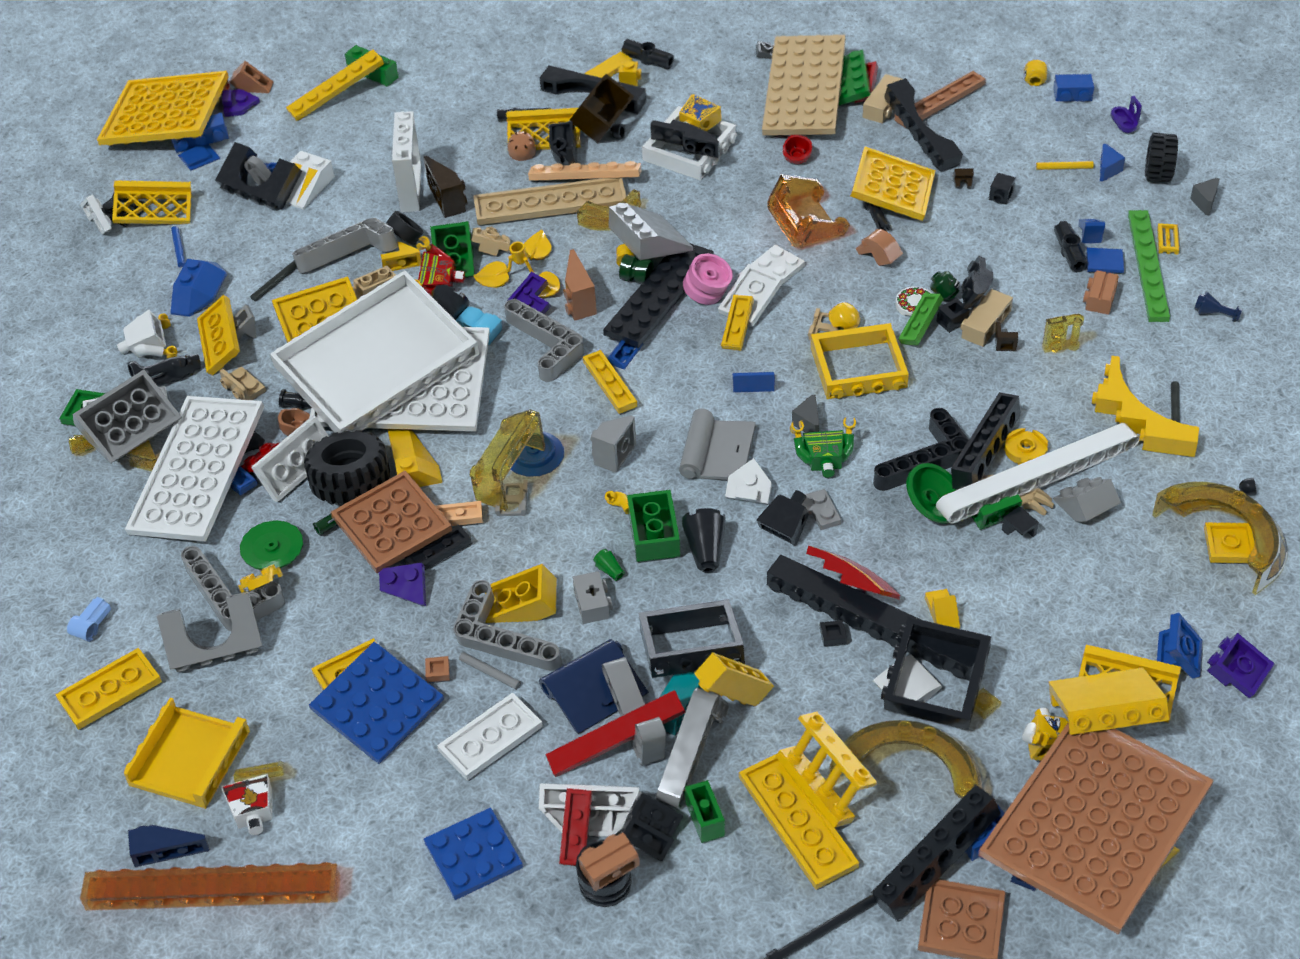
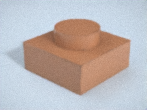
M448 656L425 658L426 682L450 680Z

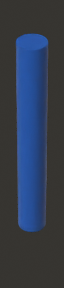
M173 226L171 232L177 264L180 268L184 266L185 259L179 228Z

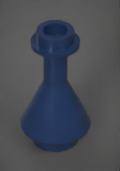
M1206 292L1205 295L1199 294L1194 309L1199 310V315L1222 313L1231 316L1232 321H1238L1242 312L1239 306L1233 309L1222 305L1209 292Z

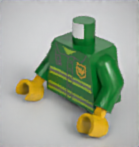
M846 417L844 418L843 427L846 429V433L843 430L808 432L803 433V436H801V431L804 428L803 422L799 421V430L794 428L792 422L790 431L792 434H795L793 439L796 455L805 464L810 466L811 471L821 470L822 476L826 478L834 476L835 469H842V462H846L853 452L854 434H852V430L856 426L855 418L852 426H847Z

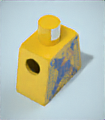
M692 94L680 110L679 120L707 132L722 120L721 106Z

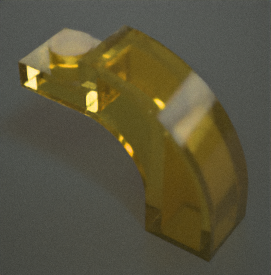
M633 189L620 203L640 208V191ZM587 200L577 211L578 225L597 231L611 230L609 228V206H601Z

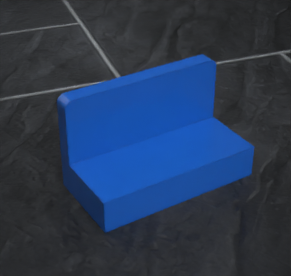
M774 372L732 373L733 393L775 391Z

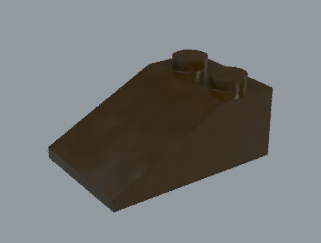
M424 156L427 184L444 218L465 213V205H468V201L463 192L466 190L464 180H460L457 173L429 156Z

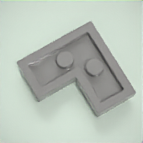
M825 489L805 494L807 497L802 505L806 507L809 515H813L820 530L841 525V518Z

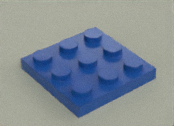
M491 807L423 838L454 900L523 868V863Z

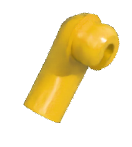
M611 490L607 491L604 497L607 503L622 507L625 514H628L626 494Z

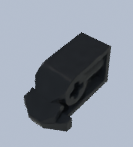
M573 121L549 125V146L557 163H563L564 165L578 163L577 135Z

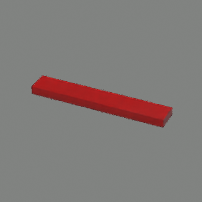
M673 690L545 755L554 776L558 777L635 739V724L660 717L662 723L665 724L686 712L677 692Z

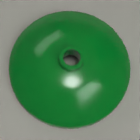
M923 463L917 465L908 474L906 482L907 492L912 504L926 518L937 523H949L936 508V504L944 495L956 491V489L952 488L951 474L935 464Z

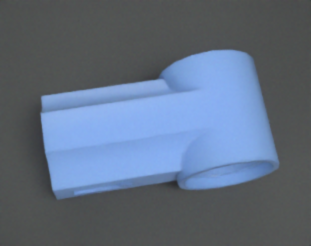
M99 597L93 599L80 616L75 615L70 619L67 625V633L88 642L92 641V636H96L98 632V625L111 610L110 604Z

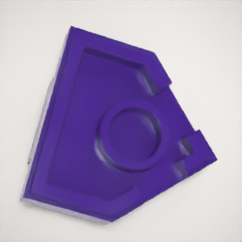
M242 89L223 90L224 117L244 115L248 112L247 109L260 103L259 97Z

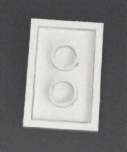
M774 245L750 265L782 277L783 285L805 267V261ZM741 271V272L737 275V280H738V278L740 277V275L742 274L743 271Z
M748 264L718 307L719 313L728 316L733 294L753 296L754 302L748 325L753 327L782 285V277Z

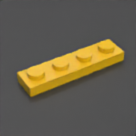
M601 350L583 356L584 365L618 414L637 407V400Z

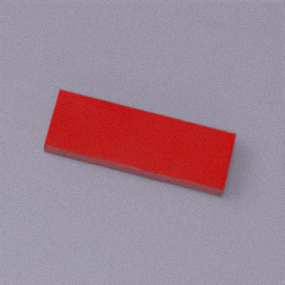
M567 788L559 864L576 866L578 854L587 845L592 790Z

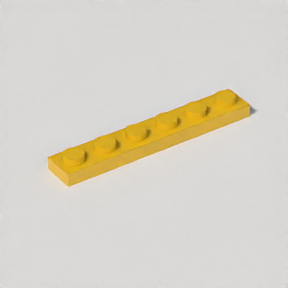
M372 49L286 107L287 111L296 121L304 118L384 64L383 59Z

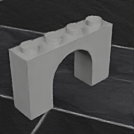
M249 591L226 597L232 621V631L226 641L215 647L200 646L189 637L181 608L157 614L170 670L176 668V671L180 672L190 669L191 664L199 663L200 666L213 663V659L222 657V660L236 657L235 653L245 651V654L259 651L258 647L262 646V640Z

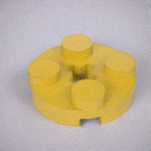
M1026 428L1013 430L1007 435L1004 444L1006 456L1011 461L1020 465L1047 454L1048 441L1042 433L1036 430H1032V432L1025 431Z
M272 564L261 570L262 574L254 576L252 573L239 580L241 584L238 585L240 592H246V587L251 591L273 581L275 574H277L278 578L283 576L280 567L276 568Z

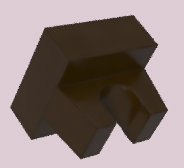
M974 168L954 169L953 181L956 189L960 188L961 182H965L967 184L966 187L971 188Z

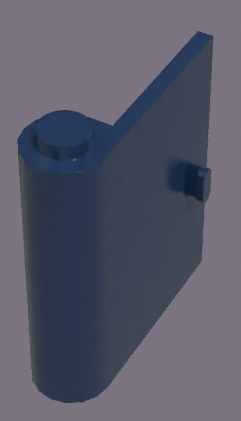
M609 639L539 679L543 692L549 699L554 698L577 734L618 711L602 669V664L625 657L623 648L618 641L614 642L612 639ZM628 662L634 679L636 681V684L641 693V696L643 697L646 694H648L649 691L644 686V684L642 683V681L640 680V678Z

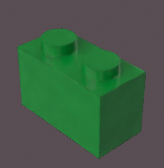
M706 780L686 786L685 803L701 843L724 837L725 819L709 781Z

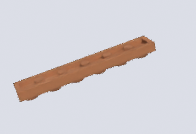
M972 71L915 103L921 120H924L984 86L986 79ZM895 114L894 121L905 127L899 116Z

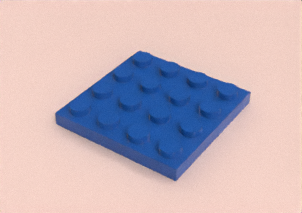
M374 641L309 704V708L379 764L444 700V695Z

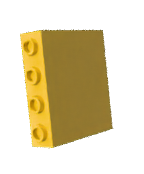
M1144 668L1048 681L1051 705L1053 707L1060 706L1068 718L1070 735L1169 721L1167 697Z
M169 698L166 705L162 706L155 723L149 727L146 738L138 745L135 756L125 767L124 776L128 785L206 809L250 733L247 721L244 718L237 717L235 722L232 723L176 707L173 698Z

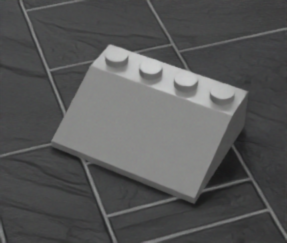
M625 203L609 206V228L639 260L693 251V246L662 215Z
M145 370L137 373L73 414L74 425L110 464L182 419V416Z

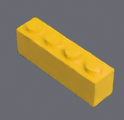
M712 653L694 673L700 680L699 686L706 692L712 691L721 697L726 696L731 701L738 700L743 705L757 706L774 687L761 670L716 653Z

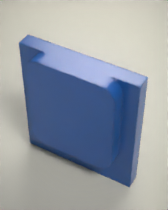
M209 144L199 145L178 155L190 171L220 159Z
M1087 248V272H1096L1098 270L1107 273H1124L1123 249Z

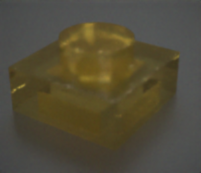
M982 688L979 690L974 712L985 720L1000 707L1001 701Z

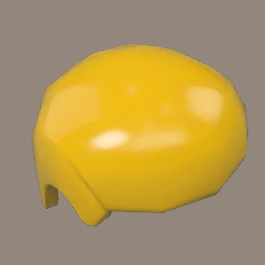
M839 303L831 308L828 313L829 320L835 328L852 329L857 328L860 324V314L850 303Z

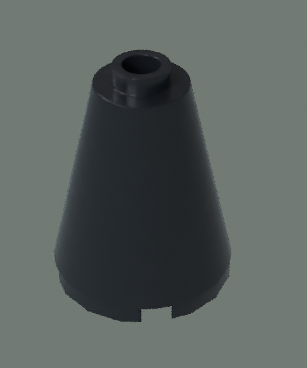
M435 286V289L431 292V297L456 320L469 306V299L462 292L460 294L454 292L455 288L451 286Z
M712 508L696 509L695 514L690 515L688 512L682 517V527L697 569L704 573L714 572L719 567L726 524L725 514L722 516L719 510Z

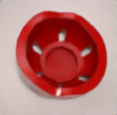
M791 135L786 139L783 144V155L789 163L799 165L805 163L810 158L812 153V142L810 139L801 135Z

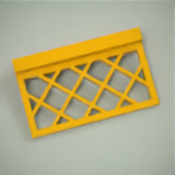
M578 108L507 111V145L509 138L515 133L511 128H521L520 131L527 132L534 139L540 141L536 144V150L550 149L549 135L544 139L539 135L543 131L549 134L548 127L550 124L569 122ZM531 127H539L536 132L530 130ZM575 127L577 148H581L580 129Z
M114 180L113 223L190 224L191 182ZM118 198H120V199H129V200H128L127 202H125L124 204H122V203L118 200ZM138 199H148V201L141 204ZM167 199L168 201L161 205L156 200ZM177 199H178V200L187 199V201L184 202L182 205H180L178 202H176ZM132 203L138 206L134 211L127 208ZM153 203L158 208L151 212L147 207ZM170 204L177 207L172 212L166 209ZM123 210L128 213L125 217H117V214ZM142 210L148 214L145 217L137 216ZM161 211L167 214L165 217L156 216ZM182 211L186 214V218H178L175 215Z
M1086 644L1078 677L1088 676L1085 671L1086 665L1097 667L1100 671L1099 674L1144 668L1157 685L1161 682L1171 685V690L1165 693V696L1169 697L1167 704L1170 721L1181 669L1180 666Z

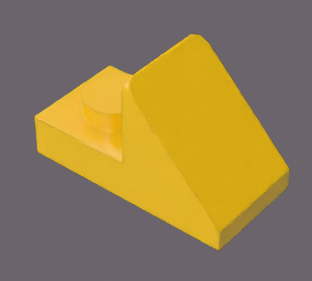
M399 241L397 242L399 251L380 254L382 266H388L392 271L421 266L420 250Z
M947 589L926 592L925 600L934 623L960 629L955 595L950 596Z

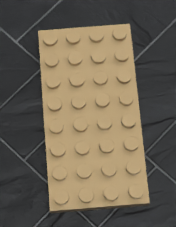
M845 35L775 36L762 135L836 134L846 43Z

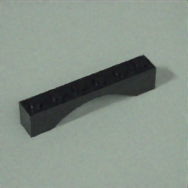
M548 65L540 76L541 91L556 95L572 92L590 93L602 78ZM617 82L634 95V98L624 111L638 114L646 103V88Z
M904 78L887 84L884 95L886 102L891 105L895 114L902 120L905 128L911 132L914 140L919 143L923 152L931 159L933 166L940 172L960 166L963 153L955 142L935 133L919 117L914 104L915 89L909 81Z

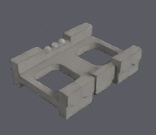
M502 480L498 481V501H496L495 514L497 516L526 515L528 480H523V483L503 484ZM519 487L520 493L518 495H506V489ZM506 504H518L517 511H504Z

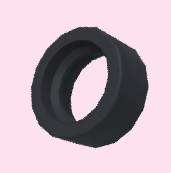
M394 211L386 222L387 225L393 228L395 235L412 245H415L424 233L419 225L399 211Z

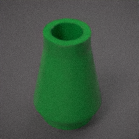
M602 549L595 555L593 559L595 567L615 581L625 575V571L621 568L612 551Z

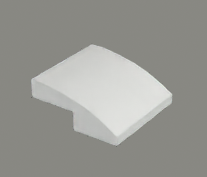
M909 655L904 659L894 695L926 702L942 688V685L912 655ZM888 669L873 680L881 690L883 686L888 687Z

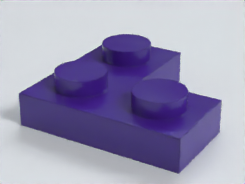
M531 272L508 300H520L545 314L551 306L549 302L538 296L548 285V282L541 276Z

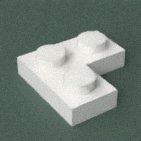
M93 195L86 197L80 205L88 220H94L102 235L112 229V223L110 218L102 212L101 202Z

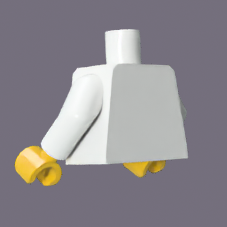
M150 310L136 317L134 321L124 327L125 340L117 344L122 354L132 351L139 358L148 355L160 357L166 355L167 359L177 356V348L175 346H168L164 349L166 342L163 329L171 326L168 316L162 313L157 318Z

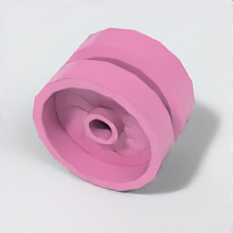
M709 253L700 254L691 263L683 279V288L692 300L705 305L715 304L722 299L732 280V270L729 264L721 257Z

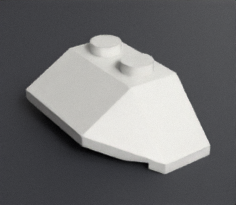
M540 784L539 810L562 833L567 788L592 790L588 836H610L623 828L627 815L639 793V787Z

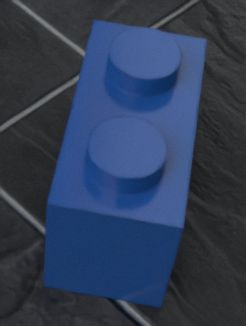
M1092 74L1055 75L1053 90L1056 102L1092 101L1094 92Z

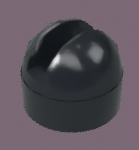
M615 124L611 127L610 131L613 138H624L625 126L623 124Z
M1254 478L1242 480L1239 484L1240 491L1248 496L1256 495Z

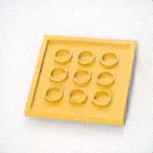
M864 146L850 196L857 200H862L875 206L892 210L895 213L923 221L935 170Z
M347 276L273 299L272 305L288 343L295 337L308 331L311 327L321 323L327 317L334 315L345 306L355 302L357 297Z

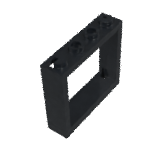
M729 599L638 613L640 632L652 678L696 672L712 653L745 664L744 644ZM728 624L733 640L730 643L656 654L651 635Z
M908 617L906 625L902 624L900 627L899 638H901L900 645H895L894 666L890 665L887 672V679H889L888 687L883 686L881 699L884 700V710L969 730L991 647L992 636ZM912 633L978 648L962 712L894 695Z

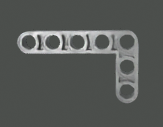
M369 218L299 248L292 255L298 271L304 273L370 244L383 252L396 249L398 244L391 226L377 218Z
M511 299L505 303L507 323L551 347L538 360L539 377L542 381H554L583 356V338L579 333L520 300Z
M196 546L186 547L181 552L186 572L225 629L232 631V621L226 602V597L232 594L202 551ZM269 582L249 592L256 620L280 609L285 602L281 586L277 582Z
M478 580L473 583L453 627L460 645L549 671H554L561 667L562 658L556 644L485 624L495 600L489 582ZM469 631V633L461 635L463 632ZM486 637H491L489 640L482 641ZM512 643L510 646L504 647L505 644ZM533 649V651L525 653L526 650ZM550 655H555L551 659H546Z
M625 657L602 664L606 682L620 717L645 705ZM660 717L635 724V739L630 742L637 759L640 758L641 760L640 766L664 759L666 733Z
M695 688L657 791V801L676 808L682 807L680 803L685 801V787L691 785L712 723L714 721L722 724V718L727 715L729 705L720 695L712 692L708 693L700 688Z

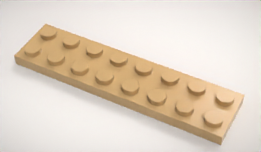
M602 178L473 195L478 225L606 209L618 203L627 204L622 178Z

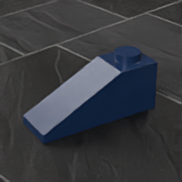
M157 825L139 826L136 829L128 830L129 853L135 867L210 851L204 834Z

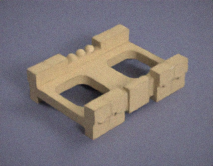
M816 308L814 321L808 332L809 340H811V334H816L820 330L827 332L839 330V327L835 328L832 324L821 322L823 317H829L828 313L820 312L819 308Z

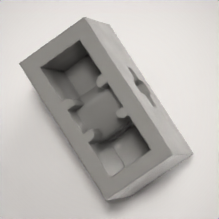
M599 571L572 576L574 592L583 624L610 619L609 610H613L610 596L606 597L605 595L608 592L605 579L601 580Z

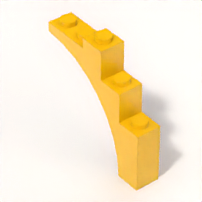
M1111 356L1110 364L1106 363L1104 374L1108 378H1104L1103 384L1098 385V392L1093 391L1091 404H1096L1095 412L1116 415L1115 422L1119 424L1126 423L1136 434H1140L1139 441H1143L1142 450L1195 457L1199 427L1165 418L1141 403L1131 393L1123 380L1120 370V357Z

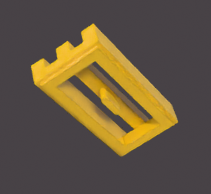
M1158 223V253L1166 252V254L1174 252V254L1178 255V224ZM1162 228H1165L1166 246H1163ZM1169 229H1173L1174 247H1170Z

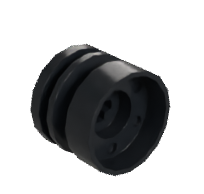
M604 840L593 841L583 847L577 856L576 871L581 894L587 902L595 906L610 907L617 905L625 900L630 892L632 884L631 873L629 871L599 890L594 891L588 879L581 871L578 860L584 850L590 847L595 849L602 845Z

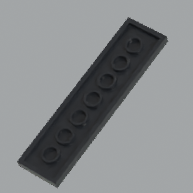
M691 244L693 251L666 255L605 326L603 335L618 341H625L626 344L639 348L684 294L683 279L694 258L700 254H714V251Z

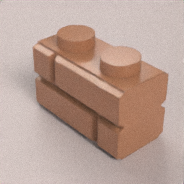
M1097 270L1093 278L1089 277L1087 289H1090V291L1086 290L1083 302L1086 303V310L1110 314L1119 280L1117 274H1106V272Z
M624 833L617 836L615 834L608 836L602 845L595 849L594 847L587 848L582 852L581 857L578 858L580 869L594 891L599 890L640 866L639 856Z

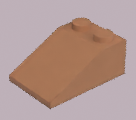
M572 249L570 250L565 277L566 289H563L567 300L565 304L566 313L571 315L574 321L596 315L597 312L595 286L575 250Z

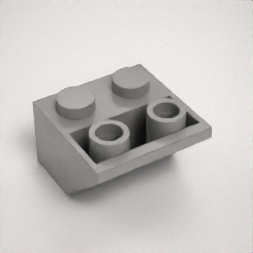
M1101 477L1092 480L1089 478L1081 479L1076 482V486L1060 490V494L1053 498L1075 522H1086L1121 503L1112 480L1102 479Z

